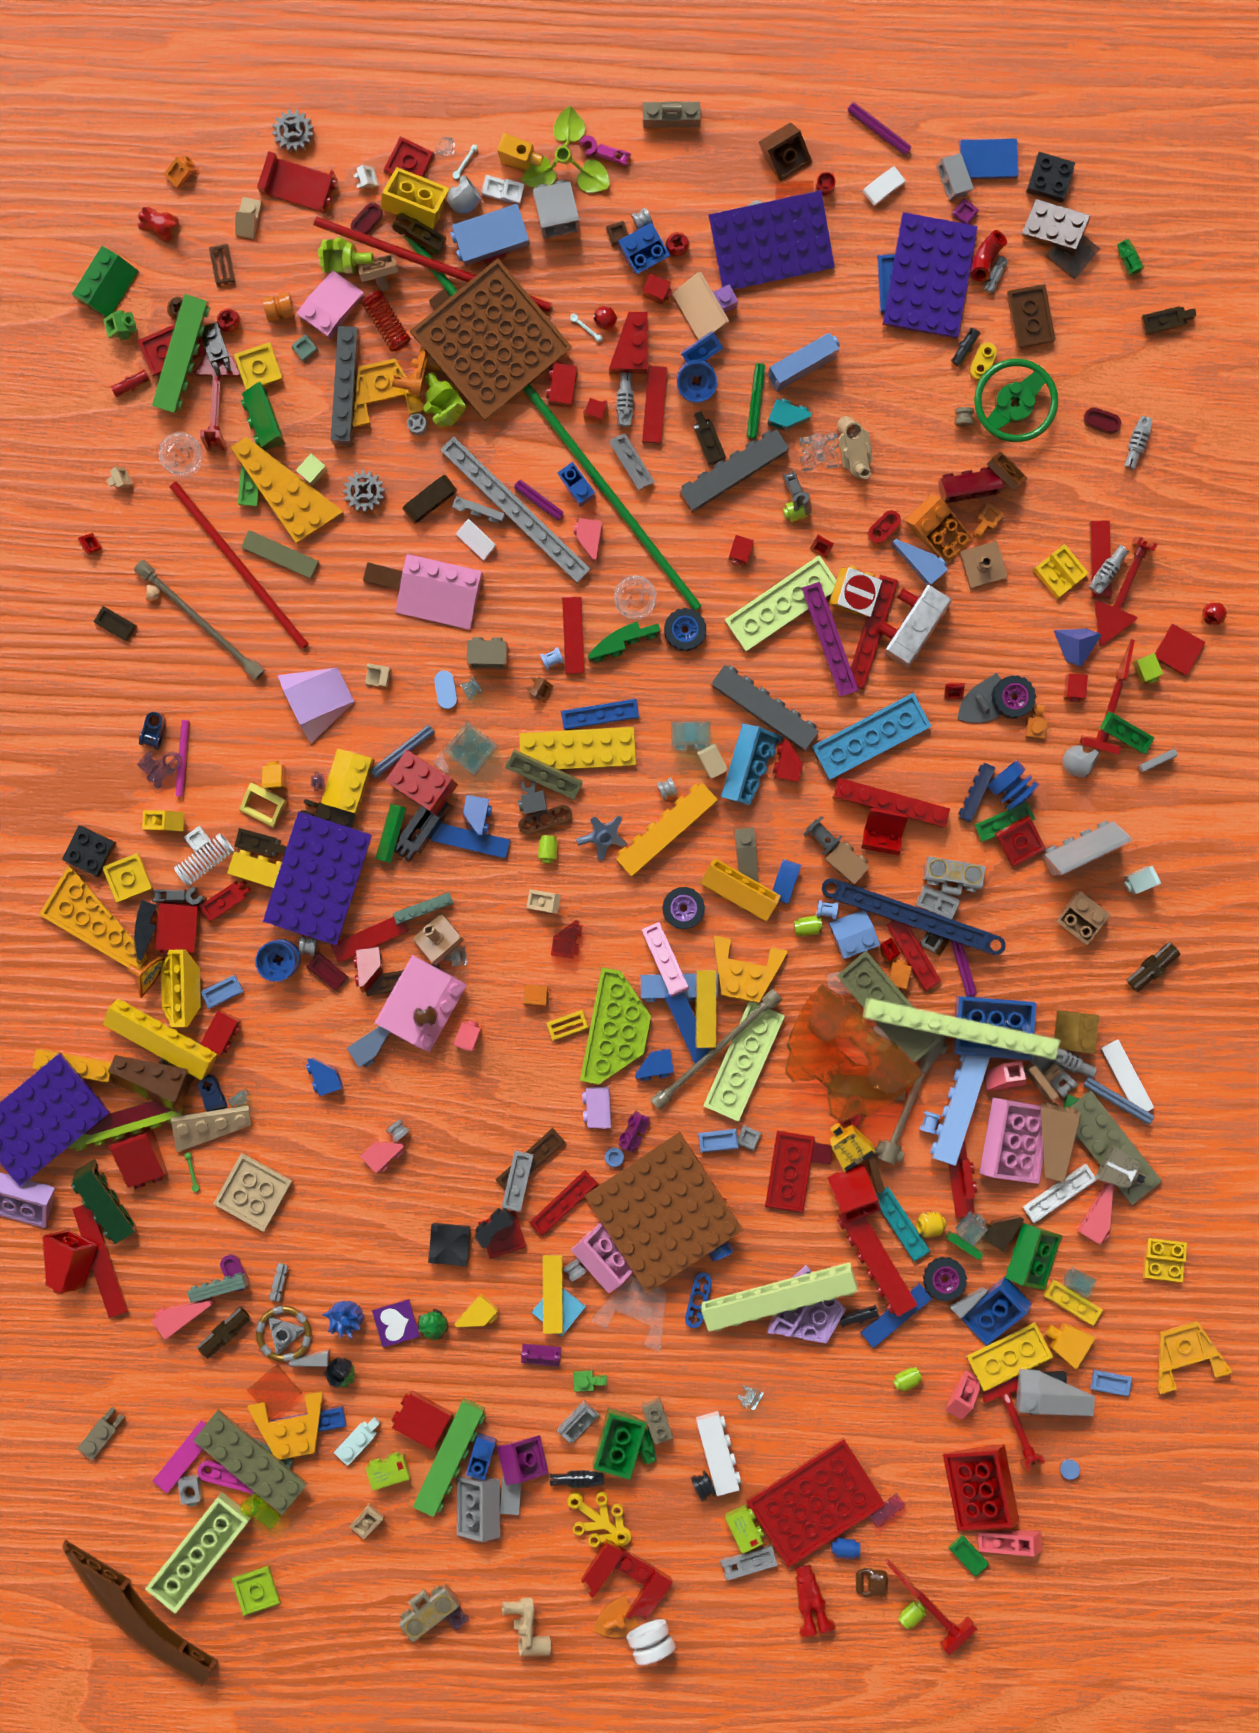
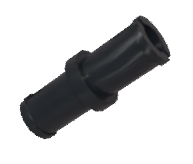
M970 327L969 332L963 342L960 341L959 348L951 359L953 364L959 367L962 366V363L968 353L972 352V347L981 334L978 330Z
M876 1305L861 1310L857 1308L854 1312L842 1315L840 1319L842 1328L858 1322L862 1324L865 1320L879 1317Z

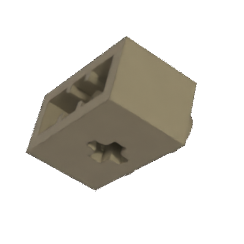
M661 1398L642 1403V1409L654 1444L673 1439V1433Z

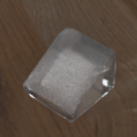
M441 751L433 760V763L449 775L450 770L444 752Z

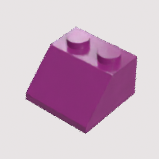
M540 1435L497 1446L506 1485L522 1483L549 1474Z

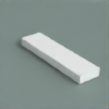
M1117 1039L1101 1047L1100 1049L1127 1100L1146 1111L1153 1109L1154 1106L1119 1040Z
M1085 1163L1066 1176L1065 1182H1057L1024 1205L1023 1209L1032 1222L1036 1223L1097 1179Z

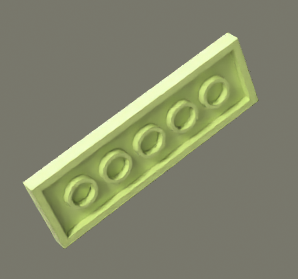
M819 555L730 615L724 621L746 652L808 610L801 588L820 582L825 597L832 594L836 579Z
M748 1002L740 1023L748 1015L752 1014L760 1004ZM771 1009L763 1011L756 1020L752 1021L736 1038L732 1039L703 1104L704 1107L739 1122L785 1017L784 1015Z

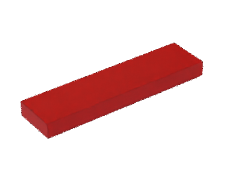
M648 366L643 443L661 444L667 367Z
M1110 520L1090 521L1092 582L1105 560L1111 558ZM1112 583L1100 594H1096L1091 590V598L1112 597Z
M562 597L565 674H584L581 597Z
M391 917L338 941L337 945L331 944L330 946L339 963L356 955V950L377 946L408 932V928L405 922L396 925L394 917Z
M894 920L886 924L909 966H912L911 969L923 990L927 991L942 982L910 926Z
M584 1170L529 1223L543 1236L580 1202L587 1193L597 1186L598 1182Z

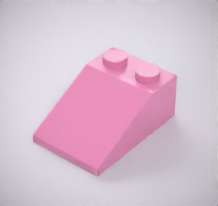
M332 271L306 299L297 315L332 340L338 331V326L344 323L364 292Z

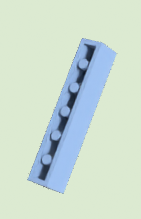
M960 1055L959 1061L962 1063L960 1069H956L953 1080H956L954 1088L950 1087L947 1096L950 1101L948 1106H944L941 1115L944 1117L942 1124L938 1125L936 1130L938 1139L936 1143H932L930 1149L933 1159L956 1166L990 1057Z

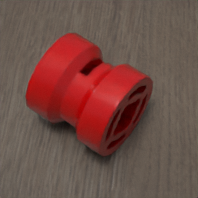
M823 172L818 176L815 188L816 191H822V196H829L834 191L836 183L834 175L830 172Z

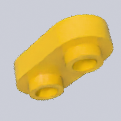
M986 342L978 348L969 370L973 379L980 380L982 375L992 366L997 355L995 345ZM989 349L991 354H985L984 350ZM981 366L983 372H978L977 367Z

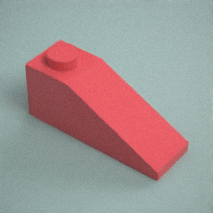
M1108 1182L1102 1187L1077 1231L1098 1244L1105 1242L1110 1234L1108 1231L1111 1223L1114 1185Z
M208 1299L170 1306L166 1310L163 1307L154 1314L156 1318L151 1322L163 1338L167 1339L215 1301Z
M979 1531V1552L1035 1556L1042 1551L1041 1531Z

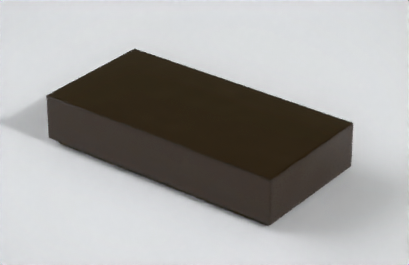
M102 606L93 621L127 642L137 627L134 623L105 606Z

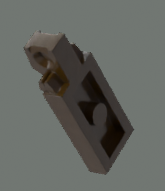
M1178 306L1142 315L1141 319L1145 335L1182 327L1188 324L1187 320L1194 319L1197 314L1195 308L1184 310V307Z
M702 411L694 413L697 424L693 425L694 431L708 466L726 459L713 423L710 419L705 420Z
M241 828L238 830L234 847L276 857L278 852L285 854L287 846L280 845L281 840L275 837Z

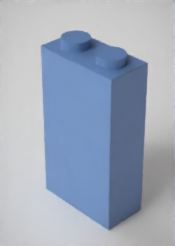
M518 204L452 225L453 231L450 232L453 243H458L459 250H456L459 261H464L465 266L530 245Z
M829 332L770 366L768 377L776 391H780L835 359L840 346L836 336L832 337Z

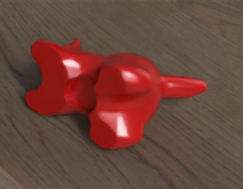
M142 207V210L138 213L140 222L137 225L139 229L154 231L164 242L172 239L171 231L179 223L178 217L168 212L159 213L150 207Z

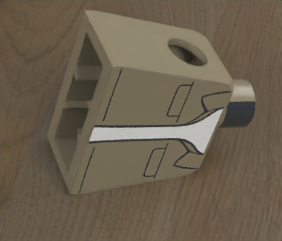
M1110 1144L1095 1177L1101 1181L1129 1188L1132 1181L1142 1185L1146 1175L1138 1171L1139 1162L1118 1147Z

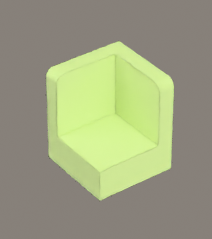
M310 454L297 468V472L312 486L328 470L313 454Z

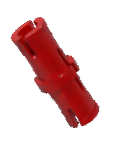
M143 369L135 375L126 376L124 380L110 387L117 398L125 392L134 391L136 387L150 381Z

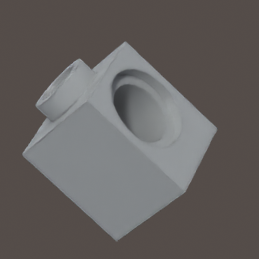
M192 1475L181 1477L178 1480L181 1504H187V1506L198 1505V1502L203 1499L200 1477ZM187 1488H193L195 1490V1495H189L187 1493Z

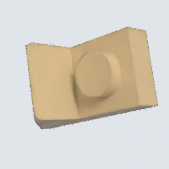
M242 197L240 210L236 211L235 236L254 240L262 201Z
M715 744L697 752L709 779L728 770Z
M530 889L526 908L557 914L561 895Z
M368 1503L362 1513L349 1527L365 1539L383 1520L384 1515Z

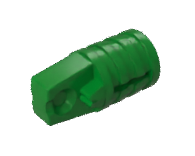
M1125 239L1117 244L1121 260L1129 276L1145 269L1130 239Z
M649 1427L645 1428L639 1449V1454L644 1464H650L657 1460Z

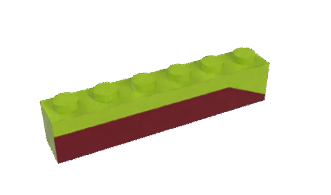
M152 1100L109 1113L71 1144L69 1149L83 1150L88 1148L87 1144L93 1142L95 1146L106 1143L105 1139L113 1137V1140L125 1137L124 1133L130 1131L132 1135L143 1132L142 1128L150 1126V1129L162 1126L161 1122L167 1120L170 1124L171 1117L184 1115L183 1108L181 1107L178 1114L171 1108L163 1107L158 1102Z

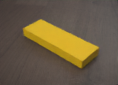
M1052 1279L1043 1294L1049 1300L1092 1326L1095 1325L1103 1312V1309Z

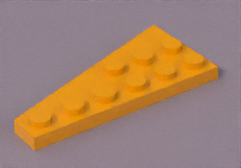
M245 437L230 447L296 544L344 513L339 507L249 438Z
M68 865L39 915L124 966L129 967L132 964L140 969L149 956L145 953L141 964L136 963L134 939L76 871Z

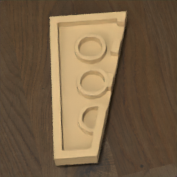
M249 1106L171 1117L176 1151L179 1152L251 1126Z

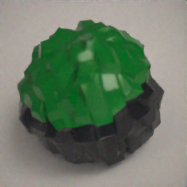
M433 1309V1312L418 1317L420 1320L418 1321L417 1328L424 1338L439 1340L444 1337L445 1332L448 1330V1321L441 1311Z
M337 1357L326 1367L324 1375L330 1386L344 1388L348 1387L350 1383H354L355 1368L350 1360Z

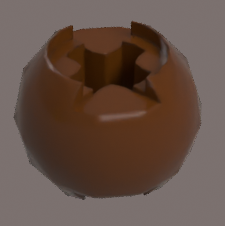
M175 297L168 302L167 312L173 320L177 321L179 311L177 312L175 308L181 306L183 297Z
M428 1006L426 1010L416 1008L413 1020L418 1027H423L425 1023L435 1025L438 1014L432 1006Z

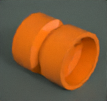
M289 292L280 293L277 298L274 296L263 297V305L268 322L276 321L280 316L284 319L295 317Z

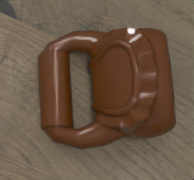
M870 1568L858 1570L856 1573L857 1593L864 1597L886 1596L888 1591L887 1572ZM864 1573L868 1574V1591L864 1592Z

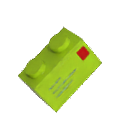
M394 1452L383 1460L375 1458L369 1461L370 1464L366 1467L372 1491L408 1480L411 1477L405 1453L399 1454V1452Z
M746 1504L725 1514V1519L742 1554L763 1544V1531L760 1526L756 1527L753 1521L756 1517L752 1509H748Z

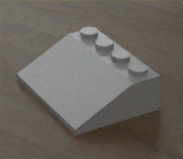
M1106 820L1097 824L1098 828L1093 831L1089 828L1081 832V837L1076 839L1070 837L1062 841L1064 845L1058 848L1054 845L1045 849L1046 853L1042 857L1051 876L1062 875L1132 841V839L1114 821L1108 823Z

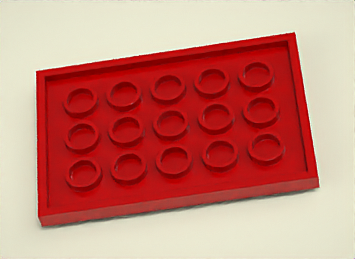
M844 1438L746 1500L788 1568L886 1505Z

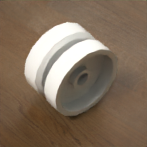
M658 1619L647 1622L628 1633L627 1641L629 1646L635 1649L633 1656L636 1664L644 1665L655 1662L674 1651L676 1646L672 1636L667 1635L669 1628L666 1620Z

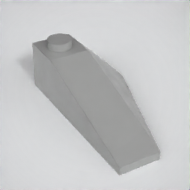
M1019 1368L1015 1406L1019 1412L1093 1416L1095 1396L1039 1370Z

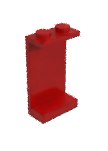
M268 151L257 188L262 194L325 213L326 208H329L331 205L332 197L330 195L332 189H336L338 179L332 170H330L329 174L279 159L276 153Z

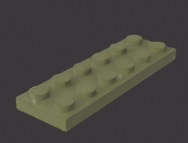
M867 951L836 975L863 1008L866 998L914 1008ZM874 1020L911 1065L941 1041L936 1033Z
M1091 1090L1087 1091L1070 1106L1081 1112L1076 1135L1099 1165H1101L1110 1144L1118 1147L1140 1163L1138 1171L1146 1175L1142 1185L1133 1181L1129 1188L1116 1185L1131 1205L1162 1182Z
M219 1409L193 1440L281 1515L285 1513L308 1484Z

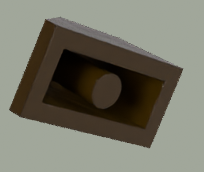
M1019 1215L992 1220L990 1224L986 1223L981 1231L983 1235L981 1237L1004 1252L1024 1219Z

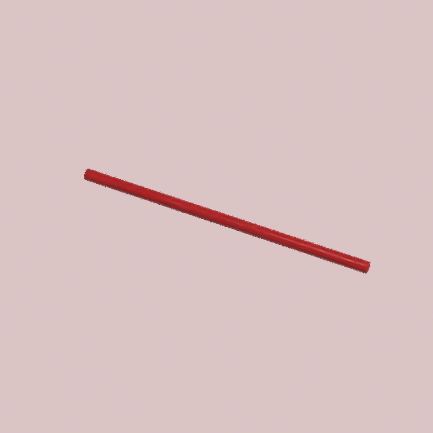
M317 216L315 218L314 226L462 281L469 282L477 276ZM529 295L541 310L549 312L550 302Z

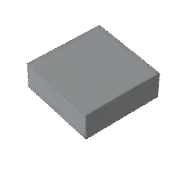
M743 1125L738 1136L739 1145L754 1151L761 1132Z

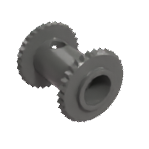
M821 816L806 828L803 836L805 837L810 833L825 849L821 853L825 855L839 843L842 836L840 835L835 838L820 823L824 818ZM826 838L829 839V843L825 842Z

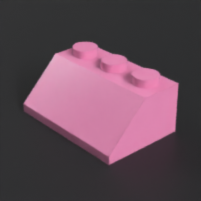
M601 1222L571 1249L574 1255L608 1293L619 1287L633 1273Z

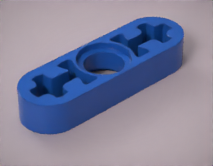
M706 1272L697 1273L693 1281L685 1314V1322L691 1328L699 1327L703 1320L702 1311L698 1310L696 1316L699 1321H695L693 1324L688 1317L693 1316L694 1309L690 1310L691 1306L695 1309H702V1304L695 1305L693 1303L695 1295H702L704 1302L708 1300L712 1281L710 1275ZM702 1276H705L708 1283L703 1285V1290H706V1293L699 1290L694 1291L695 1288H700V1282L697 1280L701 1279Z

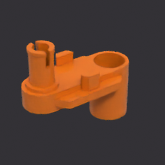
M421 347L418 359L412 358L411 367H415L414 373L410 374V378L394 375L392 387L409 390L411 395L420 396L426 369L442 370Z

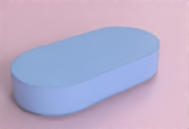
M440 671L434 679L437 700L442 708L451 709L457 703L454 678L450 672Z

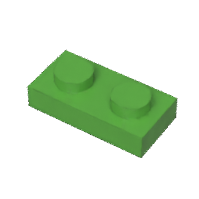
M241 466L238 505L257 507L259 489L244 467Z

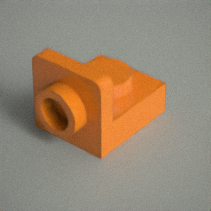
M175 157L163 175L176 188H179L190 173H196L198 169L189 157Z

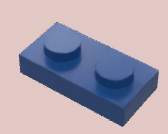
M711 331L683 350L681 355L686 362L693 359L705 361L723 349V345L714 332Z

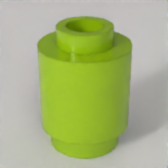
M793 502L786 503V508H783L784 517L786 520L789 519L790 522L808 517L804 512L803 505L797 511H794Z
M541 836L538 847V859H541V863L553 864V860H557L558 841H556V836Z
M816 915L798 918L797 921H794L796 936L820 934L819 930H823L821 918L817 919Z
M910 1367L894 1375L896 1379L893 1380L897 1390H902L903 1393L920 1385L919 1382L923 1381L917 1367Z
M913 1600L900 1613L901 1616L898 1619L909 1630L927 1616V1608L920 1601L916 1602Z

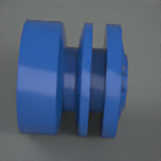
M693 359L684 363L679 369L677 387L680 394L686 400L703 402L714 394L717 387V376L713 367L708 362ZM694 375L702 377L700 384L692 383Z
M1018 760L1009 765L987 785L994 795L1004 792L1005 795L1000 800L1001 803L1008 799L1011 800L1005 806L1008 811L1026 801L1039 785L1037 781H1034L1028 786L1027 783L1032 779L1031 775L1024 779L1021 778L1026 769Z
M276 939L264 944L258 950L255 957V966L258 973L269 981L279 982L287 979L298 970L301 963L298 947L286 939ZM279 956L284 958L281 964L280 961H276V958Z

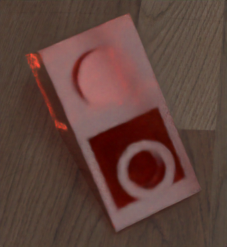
M579 920L573 921L553 936L552 956L574 959V955H578L580 944H577L576 941L577 936H581L583 926L579 924Z

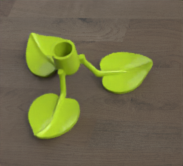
M569 106L560 113L554 124L553 132L555 138L558 141H566L563 146L556 149L554 163L551 165L549 159L543 157L540 167L531 164L530 169L525 170L522 182L532 188H536L541 184L552 185L557 178L553 168L560 162L561 164L572 163L581 171L577 175V183L583 191L595 193L608 189L609 176L605 167L600 162L587 160L582 168L572 159V153L567 146L570 141L577 142L583 137L585 124L575 110Z

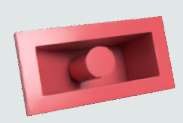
M579 518V523L574 525L573 534L577 535V541L593 562H597L602 521Z
M467 1020V1023L462 1022L454 1046L473 1051L481 1031V1027H478L479 1023Z
M968 1371L963 1373L950 1395L945 1409L961 1420L973 1409L981 1386L975 1375Z

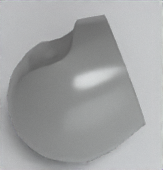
M466 175L460 177L459 186L455 188L452 186L447 195L450 207L460 214L472 212L481 201L478 191Z
M1072 746L1063 755V767L1072 776L1086 778L1100 753L1096 749L1090 753H1085L1083 751L1084 746Z

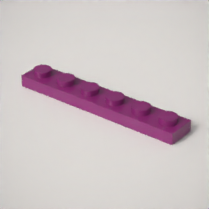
M817 582L801 588L839 697L858 691L821 583Z

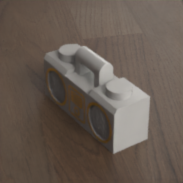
M926 857L923 880H928L927 884L936 886L942 883L941 893L960 896L962 886L965 887V891L970 892L982 889L986 866ZM947 881L958 883L957 887L947 886Z

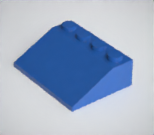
M956 996L955 1017L1034 1034L1036 1002ZM955 1038L954 1054L1032 1060L1033 1054Z

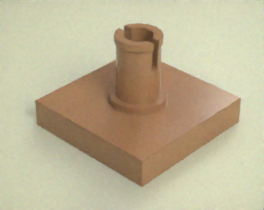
M392 254L375 258L373 265H358L361 282L376 279L378 290L382 292L390 289L387 275L399 272L395 255Z
M997 541L959 552L970 589L1008 578Z
M442 913L413 937V940L435 966L464 941Z
M1055 1063L1043 1073L1039 1071L1036 1065L1027 1064L1023 1067L1026 1075L1045 1099L1054 1101L1059 1097L1049 1084L1053 1079L1062 1074L1061 1069H1058L1059 1067Z

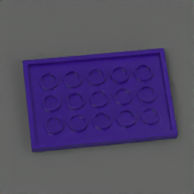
M821 190L708 214L722 287L730 284L732 290L835 268Z
M902 213L882 325L954 339L958 338L978 226L911 213Z
M298 811L263 922L337 945L373 835Z
M62 1053L56 1055L0 1102V1164L19 1187L110 1113Z

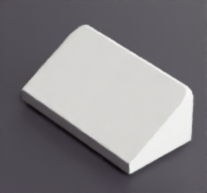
M469 519L456 533L483 561L497 547Z

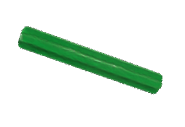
M756 363L754 369L746 435L749 439L757 438L765 364Z

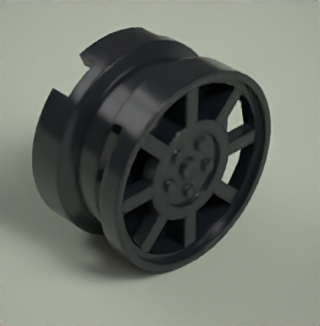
M705 1470L702 1471L703 1476L694 1475L691 1477L692 1483L702 1502L706 1501L711 1493L713 1496H716L715 1489Z

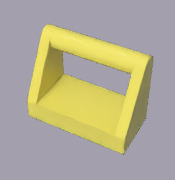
M250 783L239 811L274 827L287 800L254 783ZM253 792L278 805L273 818L247 806Z

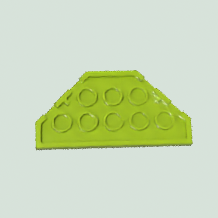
M601 968L580 1081L600 1084L644 1054L651 1015L619 970Z

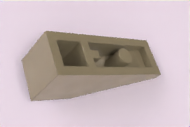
M754 828L735 829L738 871L759 883Z

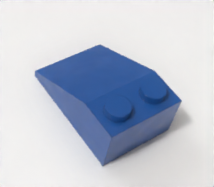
M1006 1276L995 1283L982 1299L961 1318L986 1346L1025 1316L1032 1305L1018 1288L1005 1278Z

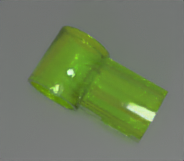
M253 1493L240 1504V1510L244 1516L249 1518L254 1516L270 1529L280 1519L281 1515L270 1508L266 1501L256 1493Z

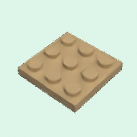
M241 1153L213 1204L264 1232L293 1180Z

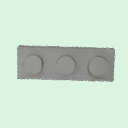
M626 434L614 437L609 441L638 490L649 487L655 482Z
M514 1151L502 1208L521 1211L534 1154Z

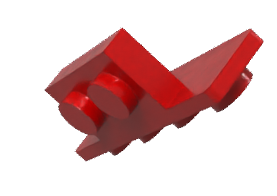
M963 1140L956 1166L948 1164L954 1210L957 1218L975 1215L973 1199L975 1198L974 1193H977L976 1181L973 1182L972 1174H975L974 1164L967 1158L965 1140Z

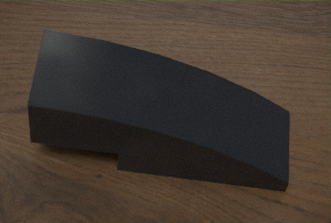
M144 900L141 901L134 927V953L136 963L141 964L156 929V926L151 924L150 921L157 905Z

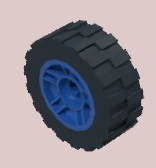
M677 609L666 619L664 626L665 638L674 649L680 651L696 649L701 645L706 635L704 618L701 617L699 612H695L694 609ZM684 626L689 629L687 633H683L681 630Z

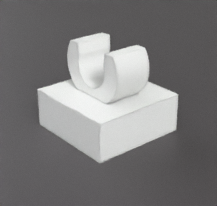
M361 165L357 168L358 173L354 175V178L361 181L360 184L356 185L358 188H375L379 186L374 167Z

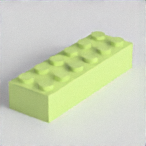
M221 1492L145 1590L176 1613L248 1523L252 1515Z

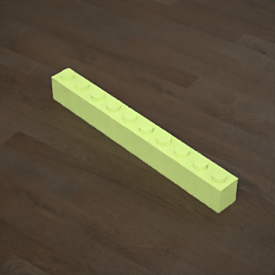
M866 998L862 1016L867 1019L1056 1059L1060 1041Z

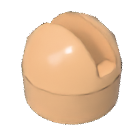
M147 585L146 600L154 601L159 598L160 591L156 586Z

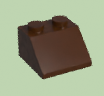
M791 122L758 142L766 161L780 182L812 163L801 131Z

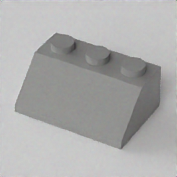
M470 1476L457 1477L458 1536L481 1542L500 1538V1479L485 1476V1480Z

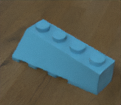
M742 723L721 797L733 802L750 805L760 785L759 779L761 775L766 773L768 769L766 765L770 757H774L776 752L774 748L777 742H781L783 736L758 726Z

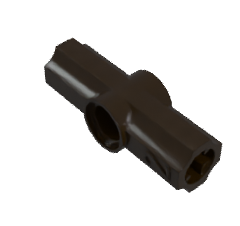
M1168 942L1155 955L1153 954L1144 960L1140 965L1141 967L1127 978L1126 981L1136 992L1141 991L1151 980H1155L1166 971V967L1179 957L1181 953L1171 942Z
M240 1307L228 1319L223 1320L197 1346L199 1352L208 1359L222 1345L225 1346L251 1320L248 1312Z

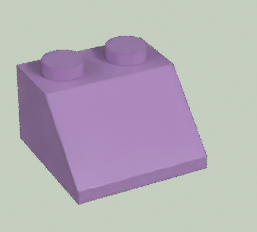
M609 1086L587 1087L586 1092H582L583 1104H587V1111H583L584 1123H588L590 1128H611Z

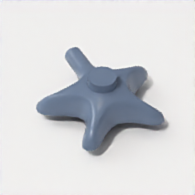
M617 816L607 824H603L596 817H591L590 821L593 825V831L586 836L576 838L578 846L586 843L596 844L598 860L604 859L607 849L611 844L622 847L626 846V841L617 834V829L622 821L621 816Z

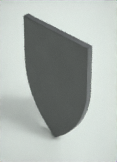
M997 673L973 687L966 694L959 708V720L970 723H982L1000 716L997 713L998 711L994 709L991 701L993 688L1001 680Z

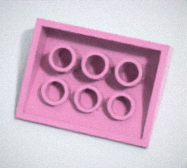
M407 554L402 572L396 613L470 630L483 573L479 570Z
M412 955L375 1023L430 1052L467 984ZM428 1006H432L438 1014L435 1025L425 1023L423 1027H418L413 1020L415 1009L426 1010Z
M993 1098L980 1174L993 1178L1039 1184L1044 1159L1041 1122L1042 1106Z

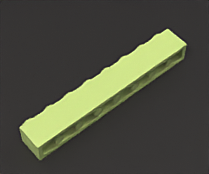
M851 1262L702 1302V1314L708 1331H719L727 1326H738L743 1322L756 1321L764 1316H775L783 1311H794L798 1307L805 1305L812 1306L820 1301H831L842 1295H852L858 1291L857 1281Z

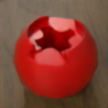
M680 232L669 235L665 243L667 251L672 256L677 257L684 255L690 246L687 236ZM680 241L681 246L675 248L674 243Z
M602 305L594 312L593 319L600 328L609 330L616 324L617 315L611 307L608 308Z
M229 308L219 312L217 325L222 331L226 333L234 332L240 326L241 318L235 310ZM229 317H231V319H232L233 321H232V322L230 321V322L227 324V323L225 322V320H228Z
M1210 602L1205 605L1202 617L1209 625H1220L1227 617V610L1222 603Z

